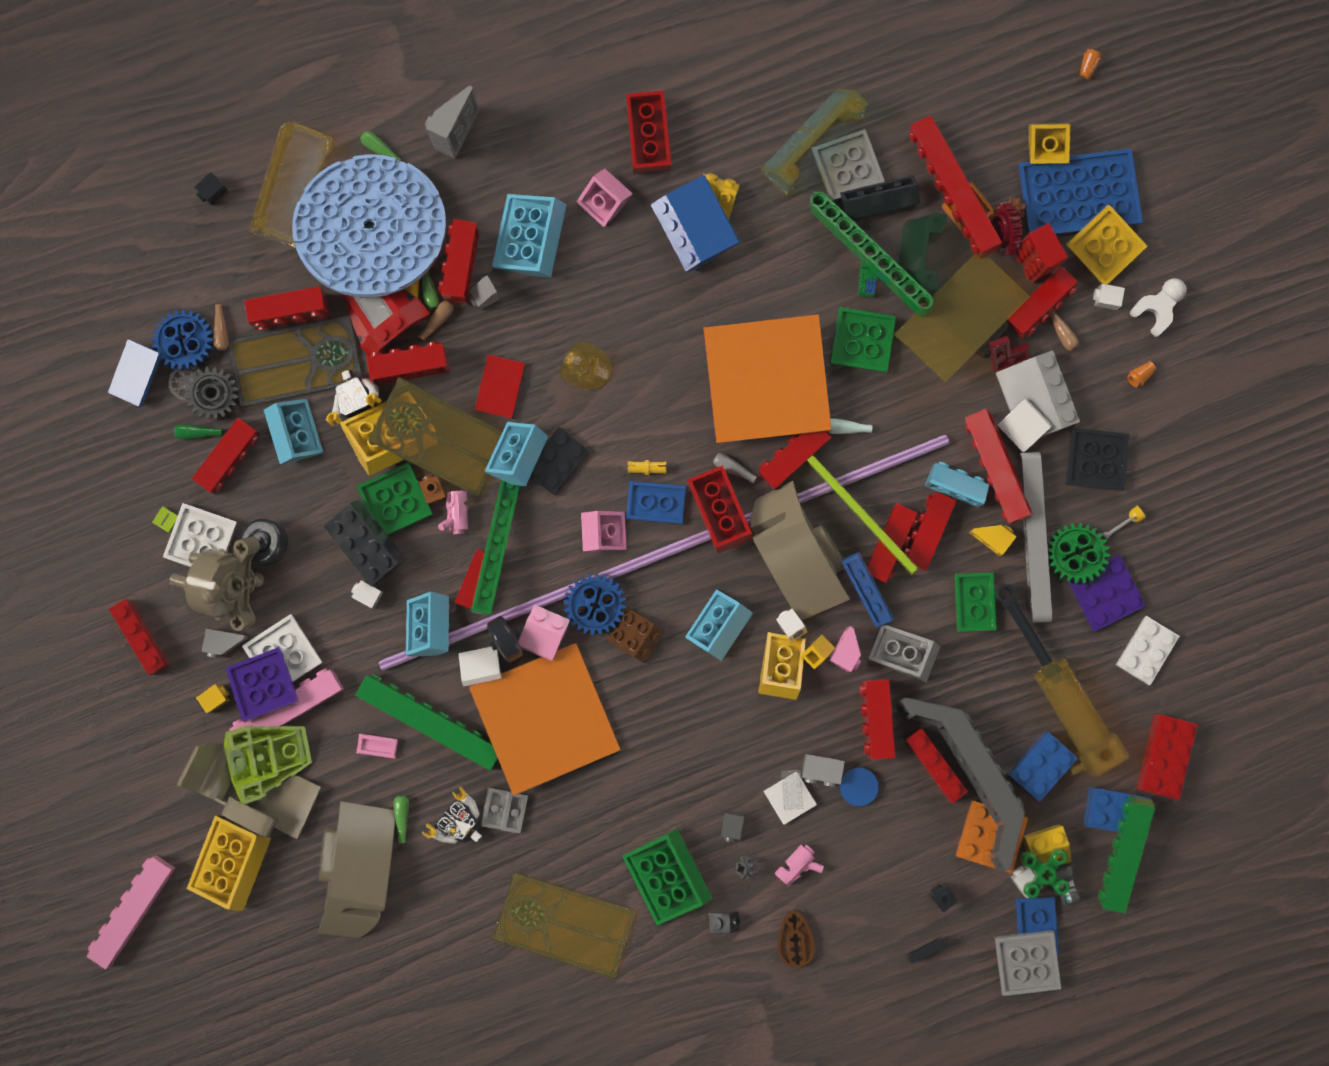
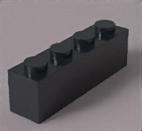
M914 175L840 192L842 211L853 221L920 204L919 185Z

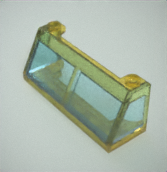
M837 88L760 169V172L788 197L794 191L793 184L799 177V169L795 165L796 161L837 118L844 123L849 119L859 122L866 112L868 102L855 90Z

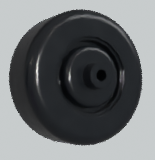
M269 519L254 520L247 525L242 533L241 539L253 536L260 543L259 551L251 560L252 563L261 566L273 565L280 561L287 551V533L283 526Z
M499 616L487 623V628L493 639V642L489 643L493 651L498 649L507 663H512L523 656L524 653L517 640L521 636L517 628L512 630L503 616Z

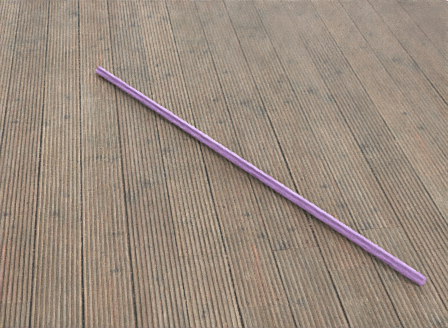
M947 435L940 436L835 479L843 487L948 445L949 439ZM825 482L797 495L799 502L803 503L833 491V489ZM752 512L744 515L748 524H751ZM705 530L598 573L599 578L603 574H606V580L611 577L616 578L711 540L708 531ZM568 586L453 631L449 633V644L488 629L487 623L499 616H503L506 621L531 612L534 605L543 607L566 598L565 592L571 593ZM406 651L379 661V666L384 671L419 656H406Z

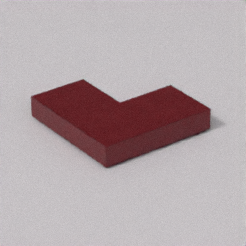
M1007 336L989 342L991 365L994 373L1030 359L1027 343L1010 348V340Z

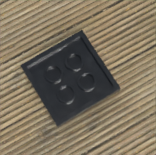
M1071 428L1065 485L1124 491L1129 434Z

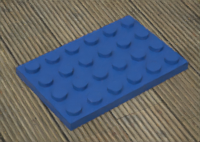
M1132 148L1069 156V163L1030 164V162H1022L1018 164L1023 203L1026 204L1024 211L1028 234L1048 223L1055 235L1080 232L1107 205H1110L1128 226L1143 223Z

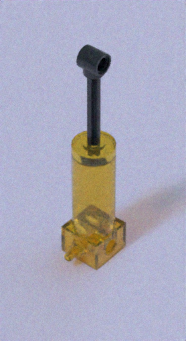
M1010 584L998 586L994 592L995 599L1002 604L1003 608L1007 607L1042 665L1039 668L1040 671L1033 676L1078 749L1075 754L1081 763L1071 768L1072 774L1076 775L1086 770L1089 776L1098 777L1128 759L1130 756L1117 734L1110 733L1066 658L1064 657L1059 660H1052L1018 605L1017 601L1019 599L1016 596L1015 588ZM1003 589L1009 591L1010 596L1008 599L1002 598L1001 591ZM1103 750L1104 757L1101 759L1100 753Z

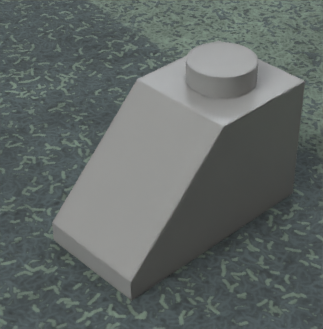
M485 276L469 290L472 295L469 297L474 307L478 306L480 310L500 299L488 276Z
M206 629L202 652H207L208 657L218 658L219 655H226L247 640L248 636Z

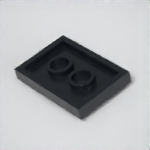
M558 427L544 445L530 477L552 495H555L589 450L562 428Z

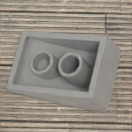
M884 624L880 628L869 660L927 682L940 646L932 640Z

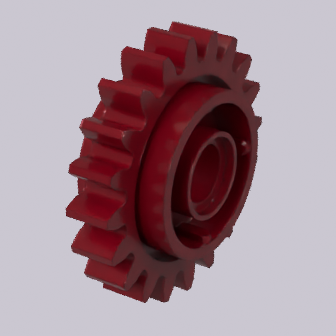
M1008 202L996 205L991 224L1002 242L1001 249L997 251L998 253L1001 252V256H1010L1017 253V250L1020 249L1018 243H1021L1023 231L1021 217L1018 215L1019 211H1015L1016 206H1012V203Z

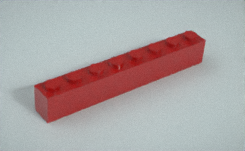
M930 115L911 124L910 133H908L912 143L917 145L919 157L921 159L924 158L927 163L926 169L930 175L933 174L937 189L939 191L942 190L946 205L952 208L954 220L962 226V234L965 238L969 239L973 254H977L979 259H982L1000 250L1002 242L932 116Z

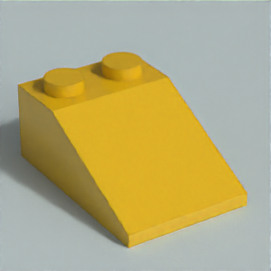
M768 632L760 675L759 694L797 699L801 689L804 660L801 654L805 651V638H798L791 643L786 635Z

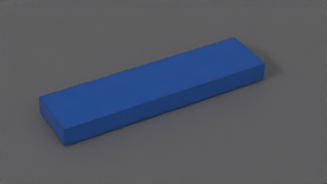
M858 552L843 559L841 563L876 628L893 621L894 617L860 553Z

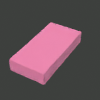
M359 734L357 753L396 758L398 739Z

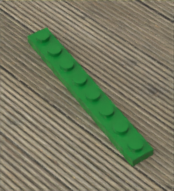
M503 480L500 482L471 612L487 616L491 615L520 485H512Z

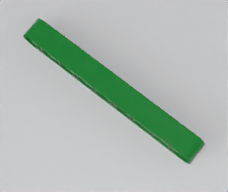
M822 192L813 193L810 197L811 213L918 316L927 317L930 315L933 306L932 296L829 197ZM846 227L848 228V230H842L840 228ZM854 240H860L862 242L855 243ZM872 252L874 255L870 256L867 253ZM881 265H886V266H888V267H887V268H881L880 266H881ZM893 278H900L901 280L895 281ZM911 290V291H914L915 293H914V294H908L906 291ZM926 303L928 306L922 307L919 304Z

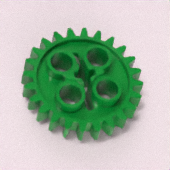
M1071 523L1070 529L1064 525L1063 532L1058 529L1056 532L1058 536L1052 535L1051 539L1054 542L1048 543V546L1051 547L1048 549V554H1050L1048 561H1052L1049 568H1056L1053 574L1060 573V580L1067 577V583L1073 579L1075 585H1077L1078 580H1081L1082 584L1085 585L1086 579L1093 582V576L1099 578V572H1105L1103 566H1108L1109 564L1105 559L1110 558V554L1105 552L1109 551L1110 547L1104 546L1107 539L1101 540L1102 533L1095 534L1097 528L1090 531L1089 524L1082 528V524L1079 523L1078 528H1075V525ZM1079 538H1084V539H1086L1087 544H1086V545H1081V544H1079L1078 539H1079ZM1067 546L1070 552L1064 553L1060 550V547ZM1091 546L1094 547V549H1089V550L1085 551L1086 549H1088V547H1091ZM1075 551H1077L1078 553L1082 552L1081 557L1079 555L1073 556L1075 554ZM1093 555L1096 558V561L1090 562L1087 560L1086 556ZM1076 563L1079 568L1073 570L1069 567V564Z

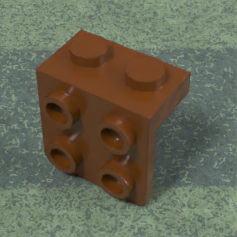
M626 609L624 615L620 618L621 622L616 624L608 637V641L645 664L647 659L651 657L657 643L661 641L665 631L634 611Z

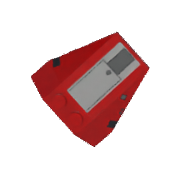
M405 289L379 297H355L342 294L359 344L368 357H371V354L375 352H382L383 354L387 350L386 346L411 325L417 326L430 315V312L420 299Z

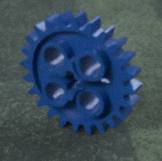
M185 309L182 310L181 314L175 310V316L167 313L169 319L166 320L162 317L163 324L156 323L159 330L152 331L157 335L151 338L156 343L152 345V348L162 353L160 362H164L167 368L171 365L173 370H176L178 367L182 372L185 366L189 371H191V365L198 368L197 362L205 363L203 357H210L207 350L213 351V348L209 345L214 342L210 338L213 336V332L209 331L212 327L207 324L208 321L205 318L201 319L202 316L199 313L195 315L192 310L189 314H187ZM190 326H194L193 331L187 333V329ZM175 330V335L168 337V334ZM193 344H198L195 350H190ZM179 348V352L176 355H172V351Z
M596 572L595 577L592 578L591 574L588 573L587 579L581 575V582L574 580L576 586H568L571 593L565 592V596L569 599L563 600L564 604L568 605L564 608V612H570L566 615V618H573L570 624L575 625L577 623V630L583 627L584 634L588 630H590L591 635H594L595 630H598L600 635L602 634V629L609 632L608 626L615 628L614 621L621 622L618 615H624V612L620 609L626 608V605L621 603L626 598L625 596H619L623 593V590H616L619 587V583L617 582L612 585L613 578L611 577L606 580V574L599 578V574ZM592 588L594 592L592 595L586 596L584 595L585 589ZM601 588L602 590L597 597V591ZM605 594L612 595L611 600L608 602L602 601V597ZM596 597H597V602H598L599 605H595V606H594L593 612H592V617H591V619L589 620V619H588V616L590 615V613H591V611H592L591 602L594 603L595 600H596ZM580 606L587 607L585 613L580 614L577 612ZM598 612L605 613L603 619L598 620L595 618Z

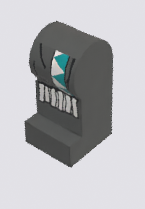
M1069 866L1056 869V876L1066 880L1070 885V890L1067 894L1059 895L1064 906L1079 901L1072 869Z

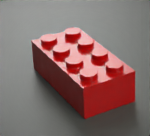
M664 90L626 94L633 173L671 171Z
M454 219L453 225H449L448 236H450V243H446L445 247L447 261L443 262L442 273H444V278L439 283V292H441L445 301L468 304L480 234L476 222Z
M1049 223L1029 233L1020 243V249L1015 254L1016 260L1019 264L1022 263L1025 269L1024 274L1026 278L1031 280L1032 283L1052 274L1068 258Z
M320 286L244 300L248 323L255 329H258V331L269 330L271 326H277L278 328L286 327L288 323L293 322L303 324L309 319H314L315 321L326 319L325 316H330L327 294Z
M430 342L425 347L413 345L409 347V350L403 351L401 349H392L387 354L375 352L371 354V357H366L370 380L376 385L397 382L398 378L409 380L450 372L447 350L439 342Z
M723 465L687 479L690 491L717 554L753 540L752 532Z
M889 679L862 681V685H859V695L863 697V704H860L861 716L865 717V724H862V734L866 736V743H863L864 755H867L869 759L895 758Z
M1154 714L1136 789L1180 800L1198 724Z

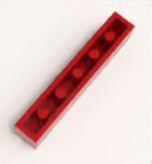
M983 409L966 417L967 423H965V428L973 436V447L981 455V458H979L980 464L988 472V476H986L987 481L996 491L994 497L998 504L1001 503L1003 508L1001 514L1005 522L1008 521L1009 524H1015L1033 516L1032 509L990 410Z

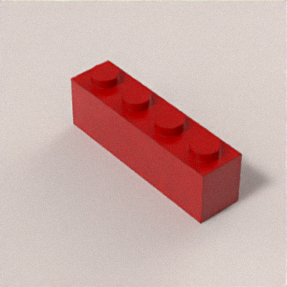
M1061 266L1007 318L1006 323L1009 324L1008 326L1021 339L1025 336L1030 337L1036 331V326L1040 322L1043 324L1050 317L1049 313L1053 309L1057 311L1063 305V300L1067 296L1070 298L1076 293L1078 281Z
M237 418L192 477V480L212 494L218 493L223 488V482L227 476L230 477L235 472L236 464L245 459L247 456L246 451L249 447H253L257 443L260 433L240 418Z
M826 431L801 433L799 436L795 434L787 441L789 445L785 449L781 447L773 454L775 458L771 462L766 460L759 467L761 469L759 475L775 490L831 439V436Z
M936 491L932 495H928L925 505H927L925 513L921 512L918 518L919 527L917 530L914 529L909 540H912V543L903 552L917 569L923 572L928 569L957 501Z
M896 503L883 531L901 549L903 545L906 546L910 539L908 533L910 528H915L918 518H916L917 512ZM878 540L867 568L873 579L886 583L887 580L891 581L895 572L892 568L899 561Z
M124 599L109 608L110 613L148 675H155L170 665L132 600Z
M918 728L904 738L906 744L948 802L954 803L967 793L965 787L922 728Z

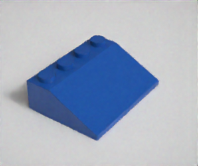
M705 175L666 194L651 204L685 271H696L740 243Z

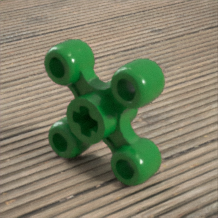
M1059 848L1052 850L1050 859L1045 863L1038 862L1036 856L1031 852H1024L1021 855V864L1026 868L1033 869L1035 874L1033 880L1023 886V892L1027 897L1036 898L1040 893L1041 886L1044 884H1051L1054 891L1059 895H1065L1069 892V883L1056 876V868L1067 860V854L1064 850Z

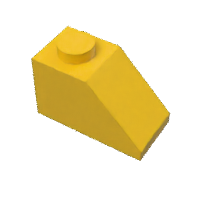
M998 525L974 528L969 532L998 556L1003 555L1016 538L1013 534L1014 531L1006 525L1004 527Z

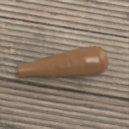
M447 300L441 302L419 337L425 341L452 314L454 306Z
M222 304L215 305L213 345L218 351H224L229 346Z
M1053 309L1049 315L1063 346L1069 351L1076 349L1079 345L1077 337Z

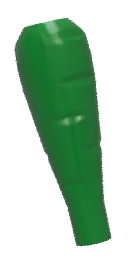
M183 424L177 425L174 428V436L177 439L183 440L222 436V429Z

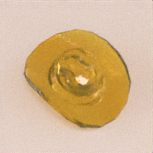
M581 341L569 350L561 365L560 375L565 382L581 389L590 390L601 387L609 379L611 365L608 356L602 349L588 341Z

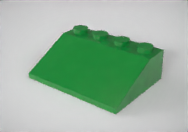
M677 828L622 855L656 925L696 909L712 899Z

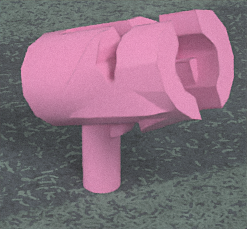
M467 491L447 492L446 507L448 517L445 521L438 524V528L441 531L449 527V531H453V534H465V530H468V506L464 505V502L468 501Z
M806 844L804 847L800 845L785 861L789 869H784L781 866L775 874L789 887L791 883L801 877L800 874L803 871L811 869L822 873L824 866L812 862L815 859L813 856L815 852Z

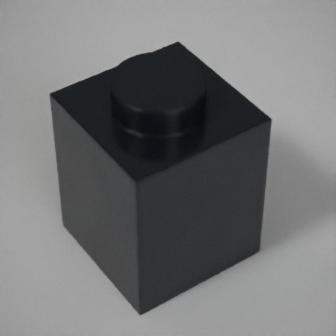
M212 172L194 186L198 191L196 195L204 203L207 200L210 205L227 191V188Z

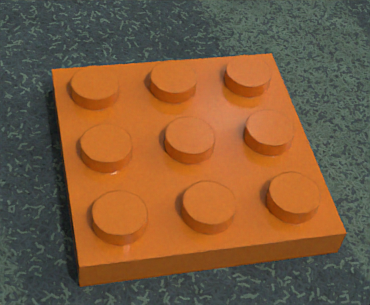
M971 800L955 856L995 868L988 855L993 851L997 825L983 803ZM1023 817L1011 868L1005 872L1013 873L1028 817Z

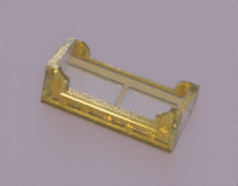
M292 121L281 125L248 233L296 247L292 227L297 202L300 201L306 186L320 173L324 157L332 153L334 147L332 143L333 137Z

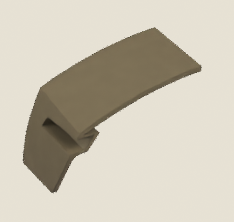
M791 481L757 498L751 514V529L756 535L753 537V540L780 590L799 619L802 621L850 600L837 578V573L845 570L841 563L843 557L824 526L820 525L813 528L799 502L794 482Z
M210 742L196 746L177 783L179 787L198 792L225 805L221 815L266 838H269L273 828H276L299 839L322 787L295 774L282 781L281 785L277 788L274 787L265 793L266 796L242 805L231 781L223 742Z
M340 802L337 829L325 828L323 833L319 881L328 882L325 910L318 933L361 938L379 922L380 911H384L395 824L394 810Z

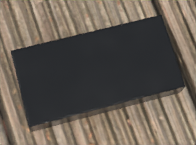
M939 937L908 953L907 957L913 964L947 945Z

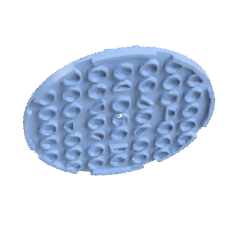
M385 155L354 156L353 159L341 163L339 161L327 167L306 186L294 211L293 239L299 257L306 269L328 288L355 297L385 296L412 285L428 272L435 263L443 247L446 235L445 209L434 184L413 165ZM367 222L375 224L373 229H367L364 226Z

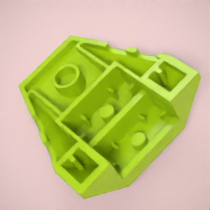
M244 726L226 732L224 749L231 781L242 805L266 796L265 793L274 787L277 788L281 785L282 781L289 776H294L312 763L304 726Z

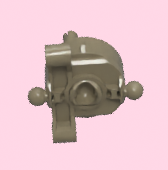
M250 536L235 542L233 554L227 553L222 548L219 550L208 549L201 554L191 552L189 562L193 564L187 577L172 574L170 576V580H172L170 585L184 588L187 603L193 611L215 617V620H220L230 613V625L235 631L251 627L255 624L256 619L249 604V594L254 591V587H260L264 583L263 575L259 572L253 573L251 570V560L259 551L260 543L257 538Z

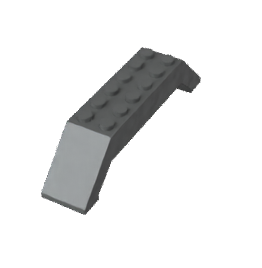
M904 698L896 704L906 721L913 719L937 727L997 825L993 851L988 856L998 872L1009 870L1025 813L1022 809L1024 808L1022 801L1014 796L1012 792L1014 789L1008 780L1005 781L1001 775L1003 774L1001 767L993 762L991 758L993 755L990 749L982 744V737L978 730H974L971 726L972 721L967 713H963L959 709Z

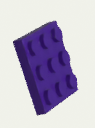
M1120 554L1107 560L1109 562L1108 566H1103L1105 572H1099V578L1093 576V582H1090L1088 579H1086L1085 585L1082 584L1081 580H1078L1077 585L1074 584L1073 579L1069 582L1093 632L1146 606Z
M281 647L225 668L244 723L299 702Z

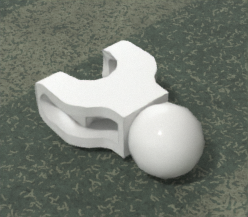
M1169 279L1164 283L1162 291L1155 296L1148 295L1141 298L1129 314L1135 318L1144 311L1153 312L1156 316V323L1151 329V333L1157 337L1172 323L1173 307L1176 302L1184 299L1187 291L1186 285L1179 279Z

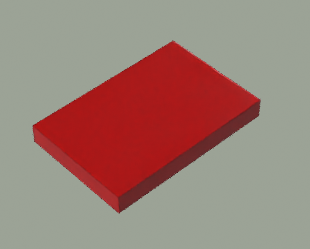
M488 355L475 411L512 419L525 363Z

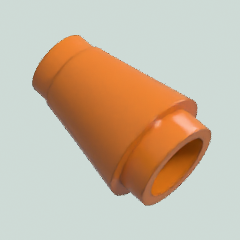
M1087 49V52L1083 55L1080 70L1081 77L1091 78L1102 60L1100 52Z
M1149 361L1131 370L1127 376L1129 383L1136 388L1143 386L1156 371V366Z

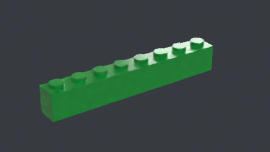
M372 674V676L366 675L355 696L489 771L493 769L498 758L491 741L488 742L483 739V734L476 730L473 732L467 730V725L458 720L454 723L449 720L450 716L442 711L439 714L432 710L433 706L426 702L418 703L415 701L416 697L406 692L405 695L400 693L399 687L391 683L389 685L382 683L383 679L375 674Z

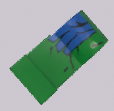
M861 261L858 296L873 298L877 276Z

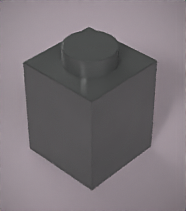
M724 812L721 836L724 837L725 841L735 842L736 839L740 840L744 815Z

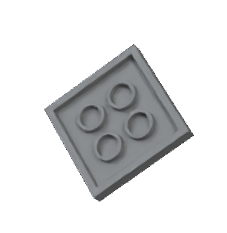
M866 129L812 148V153L826 191L832 201L841 199L840 192L885 182Z
M1053 930L994 937L1002 996L1061 989Z

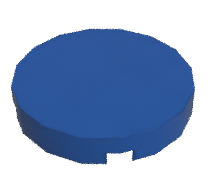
M850 769L842 776L840 792L849 804L865 806L876 798L878 781L875 775L867 769Z

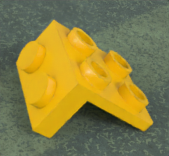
M712 173L703 174L706 176L729 219L740 185L736 184V181L732 179L723 180Z

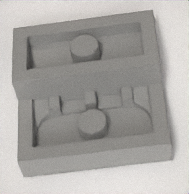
M488 787L480 825L520 834L528 795L518 793L513 796L511 791Z

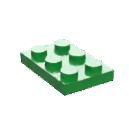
M994 573L954 574L957 632L996 630Z

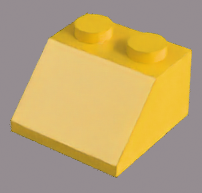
M1029 124L1030 164L1069 163L1070 124Z
M1057 824L1023 836L1022 839L1026 851L1033 853L1038 862H1047L1050 859V853L1056 848L1064 850L1067 854V860L1064 864L1071 862L1070 847L1062 825Z

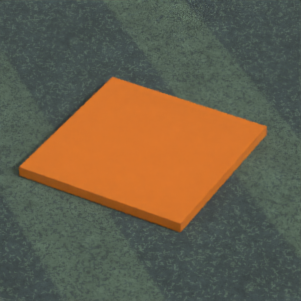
M819 315L703 328L716 443L831 430Z
M576 643L558 650L553 661L541 657L502 673L501 679L478 683L469 687L513 796L620 750Z

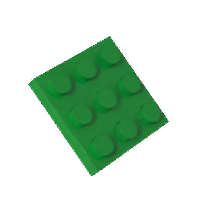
M839 307L830 364L887 373L896 316Z
M409 462L356 486L367 510L387 535L433 515Z

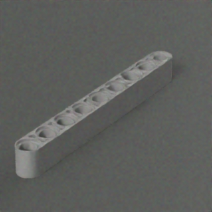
M1040 452L1020 453V482L1034 514L1023 520L1031 623L1051 622L1052 606Z

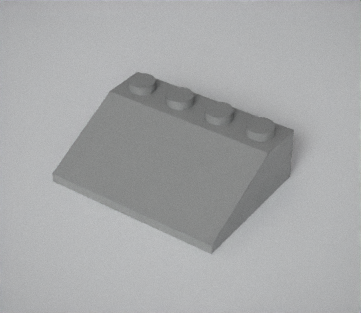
M469 85L434 111L433 115L429 116L425 123L434 149L454 159L480 110L472 86Z
M1053 350L995 373L1010 412L1027 398L1052 425L1041 437L1080 422Z

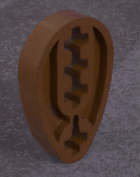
M797 910L787 912L778 934V954L787 966L793 968L806 966L811 962L815 954L812 932L804 917ZM792 914L799 918L796 921V929H793L792 921H788L789 918H792ZM793 934L801 937L797 944L799 947H802L801 950H798V954L802 959L797 964L794 960H791L792 957H795V952L791 950L794 947V942L790 940L794 936Z

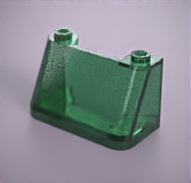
M940 213L911 219L904 224L898 265L924 288L932 298L938 291L939 277L935 271L925 269L928 242H930L933 235L940 234L946 226L947 214ZM911 290L906 291L908 294H914V293H915L914 291H911Z

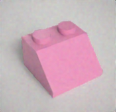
M603 169L592 177L576 202L605 227L625 206L633 193L610 172Z
M593 511L581 513L583 551L627 550L625 512Z
M534 605L518 641L520 647L553 661L570 620Z
M847 627L827 660L846 672L856 671L861 663V660H859L861 654L854 628Z

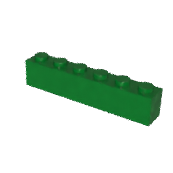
M1128 795L1127 801L1123 802V817L1118 821V835L1113 839V853L1109 855L1107 861L1109 868L1107 872H1104V886L1098 893V901H1100L1102 909L1126 913L1155 809L1151 799Z

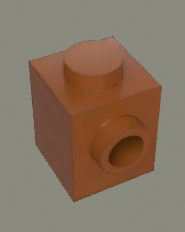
M431 474L423 477V481L419 482L428 505L446 499L447 496L438 476Z

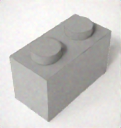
M805 754L801 777L805 778V782L816 784L817 780L824 781L826 786L835 787L836 784H841L845 761Z

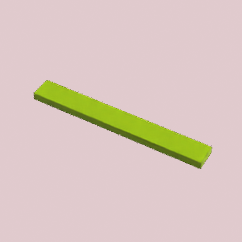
M811 456L807 460L808 464L907 571L913 575L917 571L914 563L814 456Z

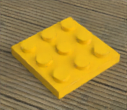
M1107 205L1066 244L1101 284L1106 285L1147 247L1110 205Z

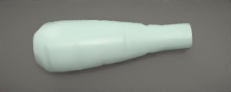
M830 419L831 430H826L830 434L872 432V425H864L842 419Z

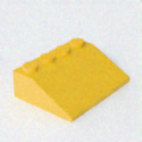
M408 391L397 396L390 405L396 402H409L413 404L416 401ZM386 402L340 423L358 460L369 476L404 460L368 441ZM384 416L381 426L382 441L393 449H399L400 442L397 436L388 429ZM415 421L409 427L412 429L413 426L417 423V421ZM430 423L427 429L436 433L434 427ZM424 433L422 438L423 450L436 445L437 439ZM402 438L404 448L401 453L408 457L417 454V438Z
M215 816L187 889L228 910L243 911L271 838H266L240 824Z

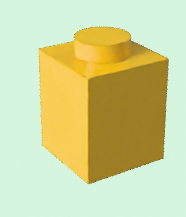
M821 635L801 656L815 669L831 654L835 647Z
M220 684L213 685L196 697L207 714L214 712L230 700L228 690L223 685L220 686Z

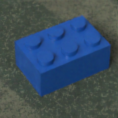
M1043 732L1006 775L1035 801L1040 802L1078 758L1049 732Z
M1089 787L1083 825L1118 832L1117 824L1119 819L1123 817L1122 806L1123 802L1127 801L1128 795L1151 800L1152 798Z

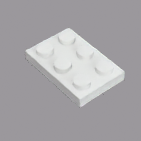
M1145 616L1117 661L1116 666L1145 684L1151 685L1178 640L1179 635Z

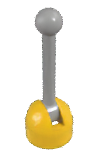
M1136 506L1130 511L1127 520L1111 531L1104 532L1102 536L1104 539H1109L1110 535L1129 522H1141L1146 516L1139 506Z

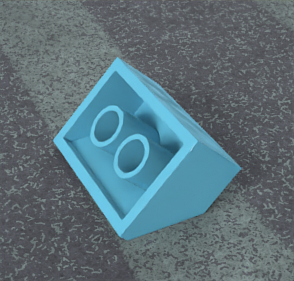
M307 399L279 402L264 409L280 464L300 461L323 453Z
M507 422L485 472L509 484L526 486L548 436L536 425Z
M943 462L935 463L932 466L925 487L975 507H980L985 503L989 484L985 483V479L977 476L974 478L969 477L967 472L960 469L956 471L949 469L950 466Z
M716 589L685 638L722 661L753 612Z
M428 592L407 600L406 656H437L448 652L449 596Z

